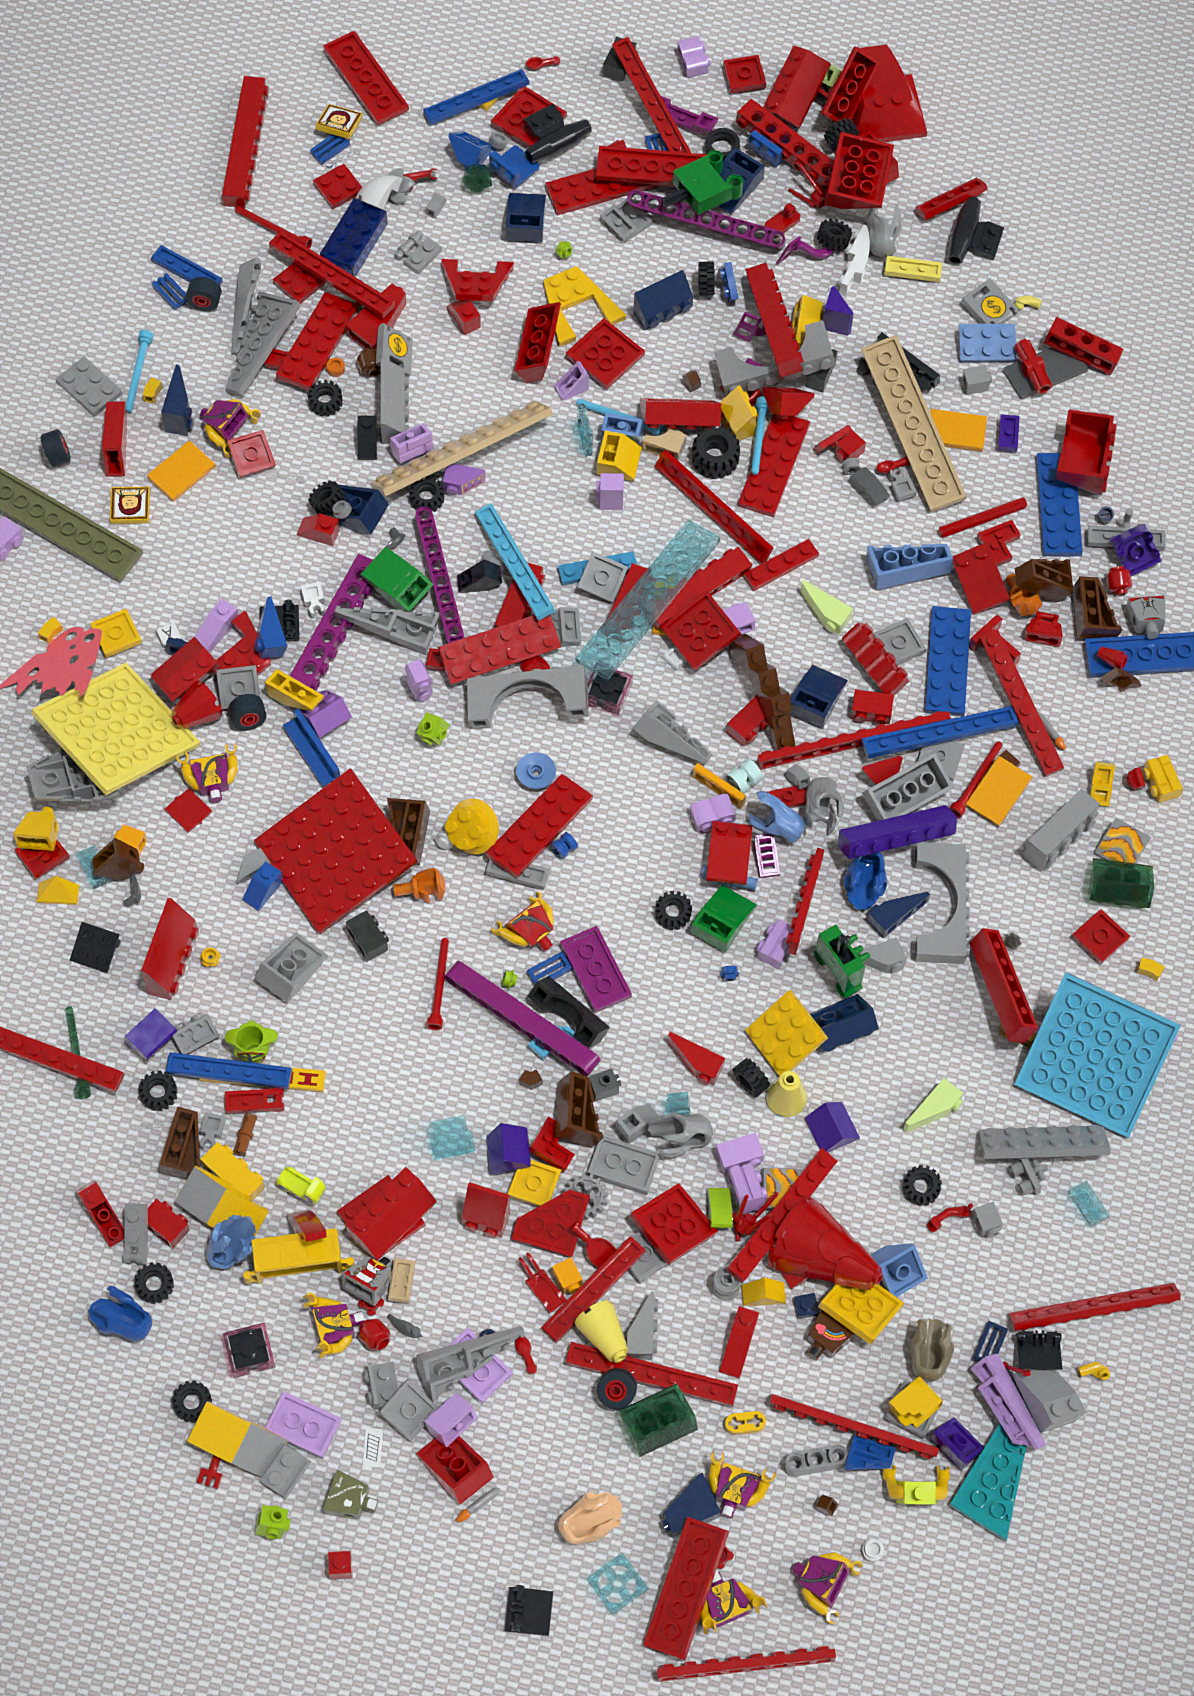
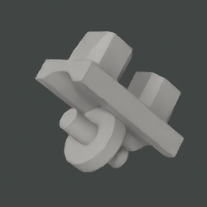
M1019 1158V1161L1010 1166L1015 1178L1022 1174H1025L1027 1180L1019 1183L1023 1195L1033 1192L1035 1195L1041 1193L1040 1189L1042 1187L1036 1176L1039 1177L1040 1181L1046 1180L1044 1172L1048 1170L1047 1165H1039L1038 1161L1035 1160L1032 1162L1034 1167L1032 1169L1027 1158Z

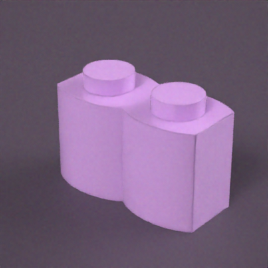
M698 36L677 41V51L686 77L708 73L710 59L704 53V42L700 41Z
M418 659L408 663L405 666L406 681L415 700L425 701L429 699L433 693L431 687L432 680L423 661Z
M728 794L718 795L690 805V813L697 832L711 831L712 821L728 823L735 821L736 814Z

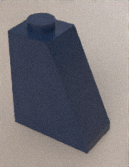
M703 1473L697 1475L663 1514L661 1524L665 1533H670L671 1538L681 1535L687 1517L705 1523L720 1518L721 1512Z

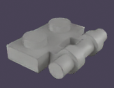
M420 230L415 234H411L408 237L409 240L404 245H400L398 251L394 254L398 260L404 256L406 258L404 265L418 275L442 252V246L429 237L421 241L420 239L424 235ZM413 246L417 247L413 252L410 251Z

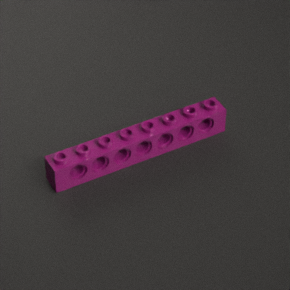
M357 554L290 674L292 678L315 691L319 688L322 675H326L329 669V662L331 659H335L339 644H343L348 628H352L354 623L335 616L336 607L340 606L341 608L348 609L360 607L362 609L365 597H369L373 587L365 579L359 580V578L362 577L360 574L373 559L361 554ZM317 655L323 656L321 658H315V656ZM308 671L314 672L312 674H306V672Z

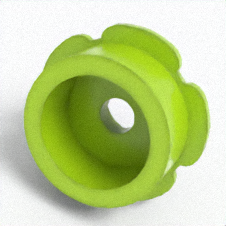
M561 241L557 245L556 254L560 258L565 259L572 254L573 248L569 241Z
M513 969L511 971L505 970L501 985L507 987V989H510L511 986L514 987L517 982L518 975L514 974L515 971Z

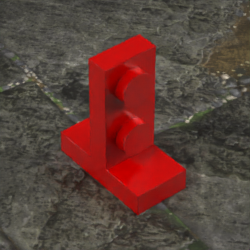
M996 614L971 637L969 648L975 652L982 645L979 639L980 636L997 629L999 630L1003 618ZM1002 637L1014 664H1018L1021 653Z

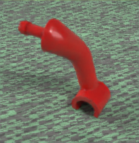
M969 1203L968 1206L946 1208L937 1216L932 1217L931 1221L927 1223L928 1228L934 1233L942 1227L940 1222L950 1216L969 1217L973 1204Z

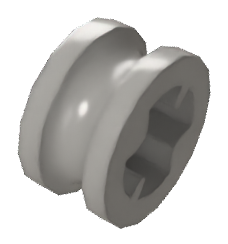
M849 458L842 463L846 475H852L861 470L857 458Z

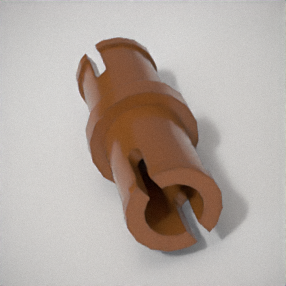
M245 1113L241 1129L237 1132L238 1139L233 1150L234 1154L246 1156L249 1142L254 1136L252 1132L258 1118L256 1115L249 1113L248 1116V1113Z

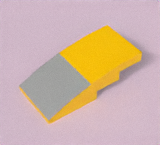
M194 1166L175 1200L177 1204L212 1228L218 1222L227 1220L232 1215L249 1216L255 1224L256 1233H254V1236L269 1212L265 1207L251 1201L250 1196L232 1188L233 1184L197 1166Z
M209 1401L206 1402L187 1442L260 1477L264 1476L283 1446L289 1441L253 1421H248Z

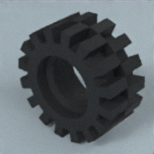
M843 118V121L840 119L838 123L834 122L832 127H828L829 130L825 131L824 139L830 149L835 151L841 132L859 136L860 133L851 119Z
M825 219L820 224L816 239L819 240L818 243L822 244V247H828V250L833 249V251L837 252L838 249L842 251L849 245L852 229L848 228V224L844 225L843 221L838 222V219H835V221Z
M714 261L699 262V296L714 295Z
M321 380L318 381V385L312 384L313 388L310 387L308 392L311 411L314 410L316 415L320 412L322 417L324 414L329 417L330 413L335 415L336 411L339 412L343 404L342 391L337 383L334 385L333 381L328 383L327 380H324V383H321ZM328 394L333 398L329 402H320L318 397Z
M426 476L425 480L422 478L420 481L411 484L409 493L410 503L413 508L415 507L417 510L420 507L426 506L436 512L437 507H442V503H444V487L439 480L436 481L434 477L429 480V476ZM426 490L432 491L434 497L423 499L420 497V493Z
M328 480V483L324 481L322 482L323 485L318 484V488L312 490L314 493H310L309 503L317 514L330 516V513L333 515V506L338 501L346 502V494L338 483Z
M670 891V894L665 892L663 897L660 896L655 907L656 920L658 919L659 925L663 924L665 929L668 926L670 930H673V927H676V930H680V926L684 928L686 922L689 923L692 913L690 899H686L687 896L685 894L681 896L679 891H677V894H674V891ZM672 904L678 905L681 908V913L676 917L669 916L666 913L667 906Z
M745 1058L732 1069L733 1074L746 1092L748 1091L753 1097H758L770 1087V1082L754 1061L752 1062L751 1059Z
M158 1070V1073L155 1074L152 1071L150 1076L146 1074L144 1076L145 1080L141 1079L140 1081L141 1085H139L138 1089L141 1101L148 1109L151 1107L152 1111H155V1109L162 1111L164 1107L167 1110L169 1109L168 1105H173L174 1099H177L178 1090L176 1083L167 1072L162 1074ZM157 1084L166 1087V1093L159 1098H155L150 1094L151 1088Z
M919 1165L918 1168L914 1166L905 1175L902 1186L904 1188L903 1193L906 1194L907 1200H912V1204L917 1202L918 1206H922V1204L927 1206L938 1198L942 1180H940L939 1173L936 1175L934 1168L930 1170V1166L927 1165L926 1168H923V1165ZM918 1179H925L929 1182L930 1189L924 1193L919 1192L915 1189L914 1182Z
M150 1262L149 1266L145 1264L142 1270L138 1269V1275L134 1277V1286L137 1294L141 1299H144V1302L148 1303L151 1301V1304H155V1301L162 1303V1299L165 1298L167 1300L169 1298L168 1295L172 1294L174 1280L167 1266H161V1263L158 1262L154 1265L153 1262ZM151 1276L160 1277L162 1279L161 1287L157 1290L148 1289L146 1287L148 1278Z
M192 1380V1383L185 1381V1385L180 1384L178 1385L179 1389L174 1390L172 1406L175 1413L180 1419H184V1422L191 1421L196 1423L195 1420H198L206 1402L212 1403L211 1394L203 1383H197ZM190 1394H196L200 1397V1404L195 1409H188L184 1406V1399Z

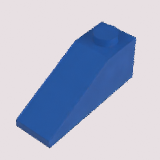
M271 596L267 597L263 606L254 642L255 650L258 651L260 659L282 657L287 648Z

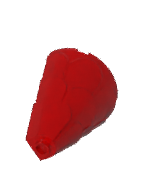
M809 1197L808 1201L806 1199L801 1200L791 1209L775 1234L777 1238L775 1240V1247L771 1246L769 1250V1267L777 1271L803 1275L807 1278L834 1282L836 1285L871 1290L875 1284L878 1285L883 1277L882 1268L859 1241H855L845 1227L839 1224L824 1205L812 1197Z

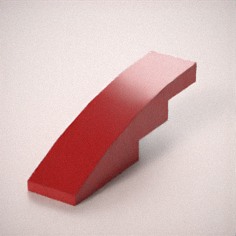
M311 1210L287 1214L288 1221L295 1234H299L301 1240L305 1239L306 1242L327 1237L325 1227Z

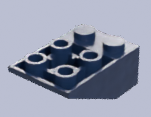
M735 147L724 159L722 172L719 175L725 182H727V178L730 175L736 174L741 176L743 179L742 196L739 199H731L718 205V207L732 215L764 179L765 165Z
M509 193L506 216V240L543 242L546 195Z
M812 664L790 699L792 707L790 714L824 728L848 680Z

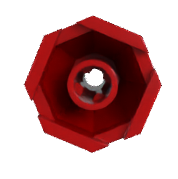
M197 680L189 687L174 707L171 718L177 727L181 726L185 729L217 720L222 716V708L220 704L218 706L215 705L217 698L207 685Z

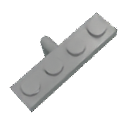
M1131 508L1126 509L1122 527L1088 525L1087 546L1113 547L1110 542L1111 538L1131 529L1130 521L1133 510ZM1148 529L1153 535V542L1156 548L1164 551L1166 547L1165 530Z

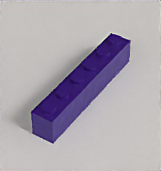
M946 805L840 829L838 848L848 859L954 835L956 834L958 817Z

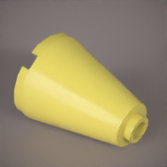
M786 1071L775 1079L766 1092L767 1105L776 1115L779 1114L787 1118L802 1112L807 1103V1091L799 1075L793 1071Z
M608 1300L598 1302L590 1306L591 1311L587 1314L583 1311L576 1318L575 1324L610 1362H621L626 1358L628 1348L615 1307Z

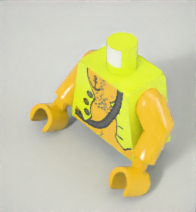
M892 1465V1469H883L882 1478L886 1480L889 1496L892 1499H896V1503L937 1504V1500H944L947 1497L950 1468L947 1466L946 1470H940V1467L937 1466V1481H897L895 1478L896 1466Z

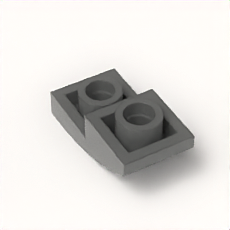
M866 467L850 476L859 493L863 491L872 506L877 505L890 496L882 483Z

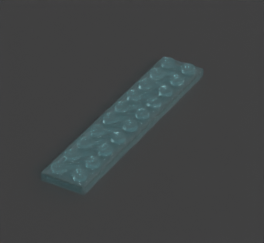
M688 519L575 657V661L608 681L721 541L720 536Z

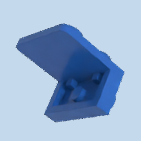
M756 130L750 134L748 147L777 167L783 161V150Z
M516 145L512 146L503 155L498 154L495 150L489 154V168L514 189L540 168L539 163H530L525 156V152Z

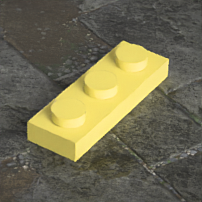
M887 256L884 275L940 282L942 263Z

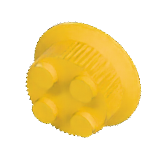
M470 798L461 801L455 806L445 823V829L450 842L455 847L469 854H482L495 844L499 834V823L494 810L486 802Z

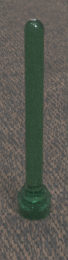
M67 1006L65 1013L71 1051L81 1056L74 1010L71 1006ZM76 1078L77 1084H75L73 1089L75 1099L89 1098L91 1096L90 1086L85 1081Z

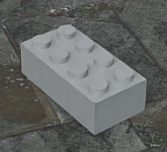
M933 753L862 792V795L875 819L879 821L908 814L953 789L954 786L937 755Z
M1081 788L1028 840L1023 857L1040 872L1045 868H1051L1056 862L1055 858L1059 854L1063 856L1068 851L1069 845L1072 842L1076 843L1082 837V832L1085 829L1089 830L1096 821L1094 819L1099 814L1098 808L1100 803Z

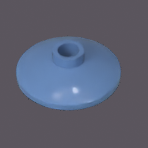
M529 753L519 760L516 767V775L520 783L525 787L542 789L553 782L556 775V766L553 760L543 753ZM538 772L539 775L534 776L533 773Z

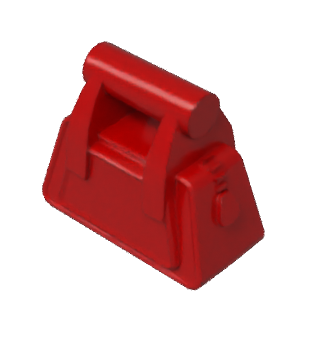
M1037 611L1035 618L1031 619L1026 628L1024 640L1060 647L1063 634L1061 624L1058 623L1059 615Z

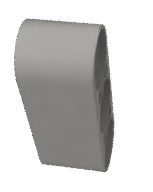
M831 1445L792 1452L786 1458L784 1469L788 1475L793 1477L837 1470L845 1465L848 1452L842 1445ZM840 1453L843 1456V1460H834L832 1454ZM816 1456L821 1459L822 1463L815 1465L810 1459ZM796 1460L801 1466L795 1469L789 1465V1462Z

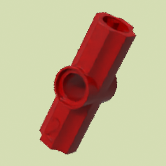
M1020 340L1015 344L1014 349L1021 361L1024 376L1029 377L1037 393H1047L1048 390L1052 389V383L1045 371L1043 358L1037 356L1030 340Z

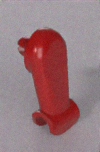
M431 168L429 170L406 173L403 176L409 177L413 181L427 177L437 179V177L431 176V172L437 169Z

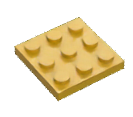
M788 990L745 1029L779 1076L786 1071H793L828 1039L792 990Z
M875 1284L871 1290L835 1285L818 1307L871 1345L900 1311L904 1302L879 1284Z

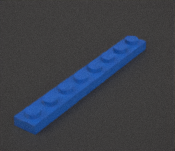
M1009 706L862 738L861 743L867 759L1016 727L1018 720L1013 707Z

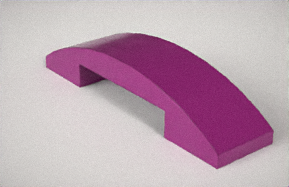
M661 96L678 128L695 133H711L719 120L718 117L705 112L698 115L672 105L671 99Z

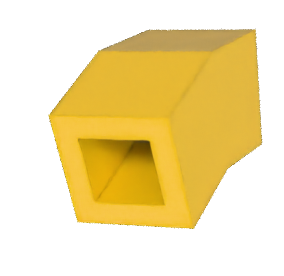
M153 377L150 378L144 388V402L156 403L157 396L163 389L161 381Z
M52 617L39 630V639L50 644L53 638L63 631L62 624L55 617Z
M1141 957L1137 974L1149 976L1157 981L1165 966L1155 960Z

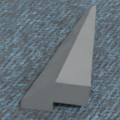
M259 258L251 259L239 266L231 355L237 356L240 353L241 342L248 322L251 319L253 312L252 297L261 271Z
M337 606L334 615L426 655L433 639L440 613H422V611L403 612V610L379 608L365 610L360 609V607L348 609Z
M519 1326L417 1354L419 1374L430 1399L433 1402L438 1400L439 1395L446 1390L453 1389L455 1387L454 1384L462 1378H468L494 1359L493 1356L499 1351L509 1348V1344L518 1337H524V1329Z

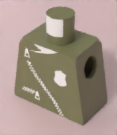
M337 1470L323 1511L325 1515L360 1519L363 1509L375 1513L379 1500L367 1497L369 1493V1486Z

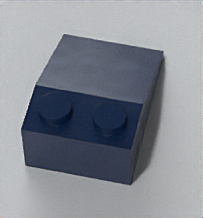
M176 364L161 414L165 432L188 436L189 429L192 430L194 418L191 417L192 408L189 406L180 365Z
M338 484L346 494V502L352 507L350 514L346 518L338 519L339 525L355 532L372 534L389 503L377 489Z

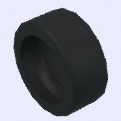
M718 128L711 131L706 138V154L715 150L712 144L718 140L729 141L733 144V149L736 147L740 150V138L733 130ZM733 149L727 152H721L723 154V161L733 151Z

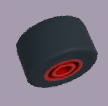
M195 277L190 280L185 297L188 304L193 308L201 311H211L217 308L222 290L221 286L210 278Z
M55 429L41 435L40 439L43 450L53 467L71 460L69 448L60 430Z
M254 694L240 695L233 699L228 707L232 724L239 730L256 729L265 722L267 717L262 699Z
M622 1368L608 1370L602 1375L597 1384L599 1400L610 1409L619 1410L626 1408L631 1404L637 1392L635 1378L629 1371Z

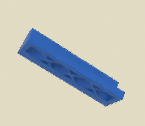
M298 708L293 711L294 719L283 724V729L324 788L340 776V770Z

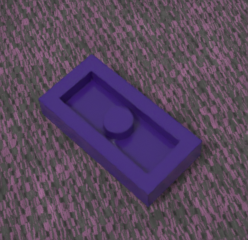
M1000 415L999 451L1017 452L1020 416Z

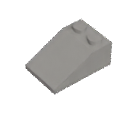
M295 932L261 962L255 980L288 1002L302 989L327 959L328 955Z
M1025 1369L1031 1371L1030 1376H1022L1018 1372L1012 1374L1040 1433L1074 1423L1087 1413L1077 1392L1056 1370Z

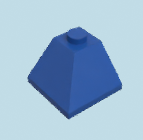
M465 131L453 132L448 136L457 160L463 163V167L470 170L480 168L494 149L490 143Z

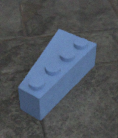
M922 544L921 547H913L911 545L892 547V545H884V548L867 546L866 560L877 590L952 573L953 557L947 544Z

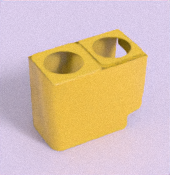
M919 1376L889 1401L888 1410L904 1426L907 1427L913 1424L918 1428L941 1407L943 1400Z

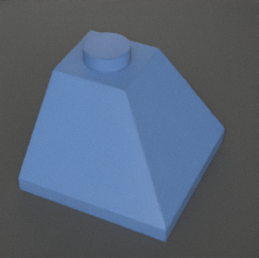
M913 1243L887 1245L870 1254L882 1268L883 1277L880 1281L881 1284L895 1297L900 1296L928 1279Z

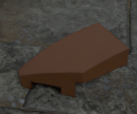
M1118 667L1101 677L1104 684L1114 687L1118 686L1120 692H1124L1131 686L1136 688L1142 686L1136 677Z

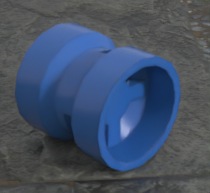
M565 832L559 840L553 841L550 847L554 854L563 860L568 856V852L578 848V844L571 834Z

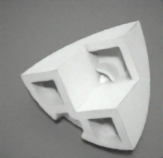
M392 175L374 178L360 189L355 199L384 210L391 190L398 192L403 178Z

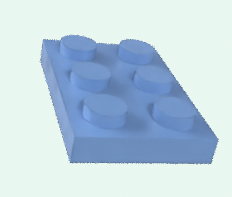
M959 324V362H1016V351L1014 349L1016 344L1015 324Z

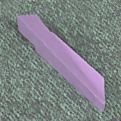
M999 1355L986 1356L972 1366L971 1370L983 1383L978 1389L1012 1443L1031 1446L1033 1449L1044 1447L1046 1443Z

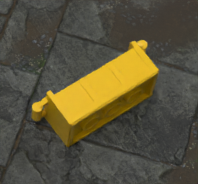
M336 1228L326 1229V1238L306 1242L305 1239L301 1240L298 1233L253 1239L255 1271H245L243 1277L246 1284H251L252 1282L263 1284L262 1279L330 1269H338L339 1273H342L343 1270H347L355 1263L352 1257L341 1258L338 1231Z

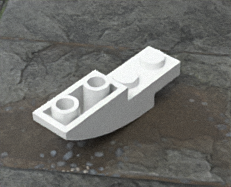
M863 224L861 230L856 231L853 245L850 244L847 249V272L845 275H841L838 285H840L839 293L842 295H847L853 282L861 284L864 278L870 248L867 225Z

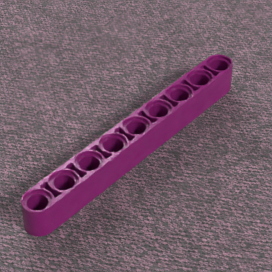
M632 190L627 196L629 205L637 210L776 250L782 249L786 244L785 235L779 230L709 210L698 215L690 205L681 202L674 204L676 211L673 214H669L666 212L667 208L662 206L661 198L663 197L639 190ZM635 195L641 197V201L637 204L631 202L632 197ZM653 200L659 202L658 207L655 209L649 208V203ZM688 210L694 212V216L691 219L684 217L685 212ZM706 215L712 218L709 224L702 223V218ZM728 221L729 227L721 229L719 227L720 222ZM739 226L747 227L745 234L737 232ZM763 231L765 236L759 240L755 238V233ZM775 236H781L783 241L776 245L772 242V239Z
M425 506L416 510V526L430 581L434 584L432 589L437 609L440 613L439 617L446 644L465 637L433 512L429 507Z
M456 961L444 975L446 981L529 1039H535L539 1046L549 1051L580 1074L589 1076L600 1063L601 1059L595 1052L463 962Z

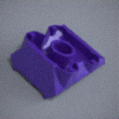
M1138 524L1117 536H1113L1110 540L1121 565L1124 566V569L1130 571L1131 576L1162 561L1159 550L1153 542V535L1148 531L1145 524Z

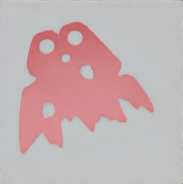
M72 627L51 641L47 646L46 653L36 654L2 682L0 689L18 682L15 691L19 695L32 681L37 679V683L43 681L41 694L47 689L56 687V691L60 695H64L67 688L74 681L75 691L79 690V696H82L93 674V671L87 669V667L96 662L102 631L96 628L84 631L82 627ZM71 632H76V633H77V635H76V637H75L74 639H72V640H66V639H65L66 636H67L69 633H71ZM88 634H95L93 640L84 642V638ZM72 645H76L74 649H70ZM74 655L79 656L74 664H70L71 657ZM39 668L35 675H28L32 669Z

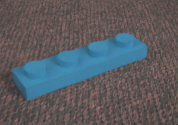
M634 551L605 556L627 566L628 569L625 574L628 573L632 563L637 565ZM588 560L558 565L562 586L579 583Z

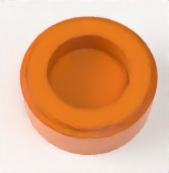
M337 357L329 359L326 363L327 373L332 377L341 376L345 372L344 361Z

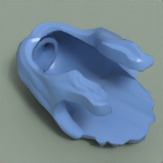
M764 791L756 792L758 799L770 806L771 811L764 820L749 813L750 824L763 833L782 835L788 843L797 842L805 829L803 818L772 794Z
M232 1215L227 1220L218 1222L215 1225L206 1250L207 1260L212 1267L219 1269L231 1268L235 1263L245 1261L249 1254L252 1253V1240L255 1239L254 1233H256V1229L249 1216Z

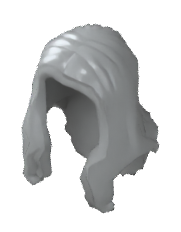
M894 204V217L889 219L878 216V208L869 209L870 249L876 256L887 257L894 255L896 252L894 242L900 233L902 225L900 209L897 204Z
M818 777L812 779L809 783L806 793L807 802L804 809L805 824L808 828L812 829V824L815 821H824L828 823L829 833L834 831L837 818L830 810L829 803L831 798L836 801L837 817L843 816L844 806L842 798L836 790L837 784L833 779Z
M672 1112L669 1115L656 1116L648 1122V1132L654 1136H662L673 1147L660 1150L658 1153L660 1156L667 1158L684 1155L691 1148L709 1145L714 1134L711 1123L701 1114L683 1115Z

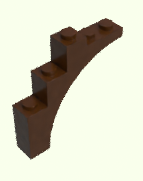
M742 634L729 644L731 658L742 667L756 690L768 721L774 749L780 750L785 746L794 747L796 745L790 717L792 707L789 692L779 687L777 670L767 663L764 644L747 634Z

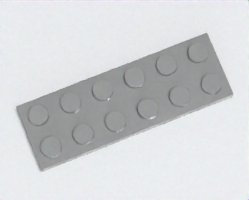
M1099 1125L1049 1126L1041 1128L1008 1127L1006 1129L987 1128L979 1129L978 1134L984 1159L1110 1155L1111 1149L1104 1126Z

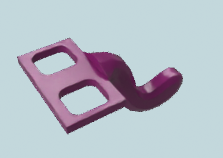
M798 236L787 245L776 264L778 265L788 258L792 251L803 250L814 258L825 259L833 253V249L828 250V247H822L820 250L815 249L809 244L800 241L802 237Z
M744 312L733 335L750 342L753 336H764L766 332L764 326H759L761 318ZM750 317L757 322L755 325H751L745 322L744 319ZM739 329H744L751 334L749 337H745L739 334L738 331Z

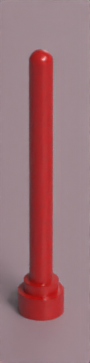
M240 206L235 207L236 213L277 234L282 231L309 249L311 248L313 242L311 238L305 235L297 236Z
M997 741L960 799L950 805L949 809L958 819L962 818L966 812L965 804L1002 748V742Z
M442 938L440 945L432 1014L427 1018L426 1027L430 1030H441L443 1028V1019L440 1011L449 946L448 938Z

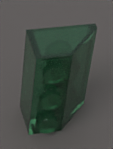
M1097 858L1092 859L1089 884L1090 901L1135 906L1137 908H1150L1154 893L1153 866Z
M677 1383L618 1410L630 1441L639 1457L698 1430L696 1416Z

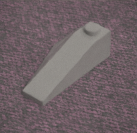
M657 700L646 710L633 727L639 737L704 764L713 756L698 739L691 738L686 726H680L674 720L676 716Z

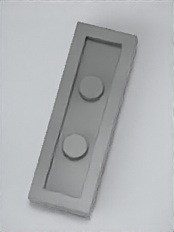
M489 860L486 869L487 875L542 890L545 889L550 873L548 868L530 864L516 879L491 860Z

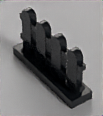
M881 332L877 337V342L889 337ZM902 347L921 393L923 394L926 390L929 392L932 389L930 385L936 388L940 383V374ZM861 358L858 361L860 364L858 372L860 375L865 376L870 370L865 359Z

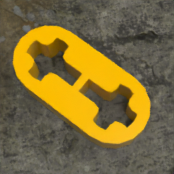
M759 1411L733 1413L725 1420V1429L731 1435L758 1433L766 1425V1418ZM754 1417H757L758 1421H762L759 1423V1427H755L754 1423L747 1424V1422H752ZM733 1419H735L737 1423H744L738 1425L737 1429H733V1426H729Z

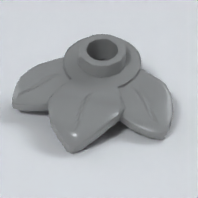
M398 168L391 171L388 175L403 178L398 192L391 190L388 198L395 203H403L407 201L405 192L411 189L415 183L409 177L403 176L404 170Z

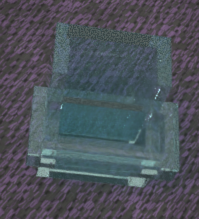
M465 1115L430 1121L434 1137L430 1139L434 1160L476 1151L472 1131H468Z

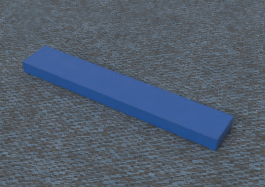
M520 69L423 109V112L430 125L530 85V82L523 69Z
M169 1052L165 1072L170 1075L289 1090L292 1068Z

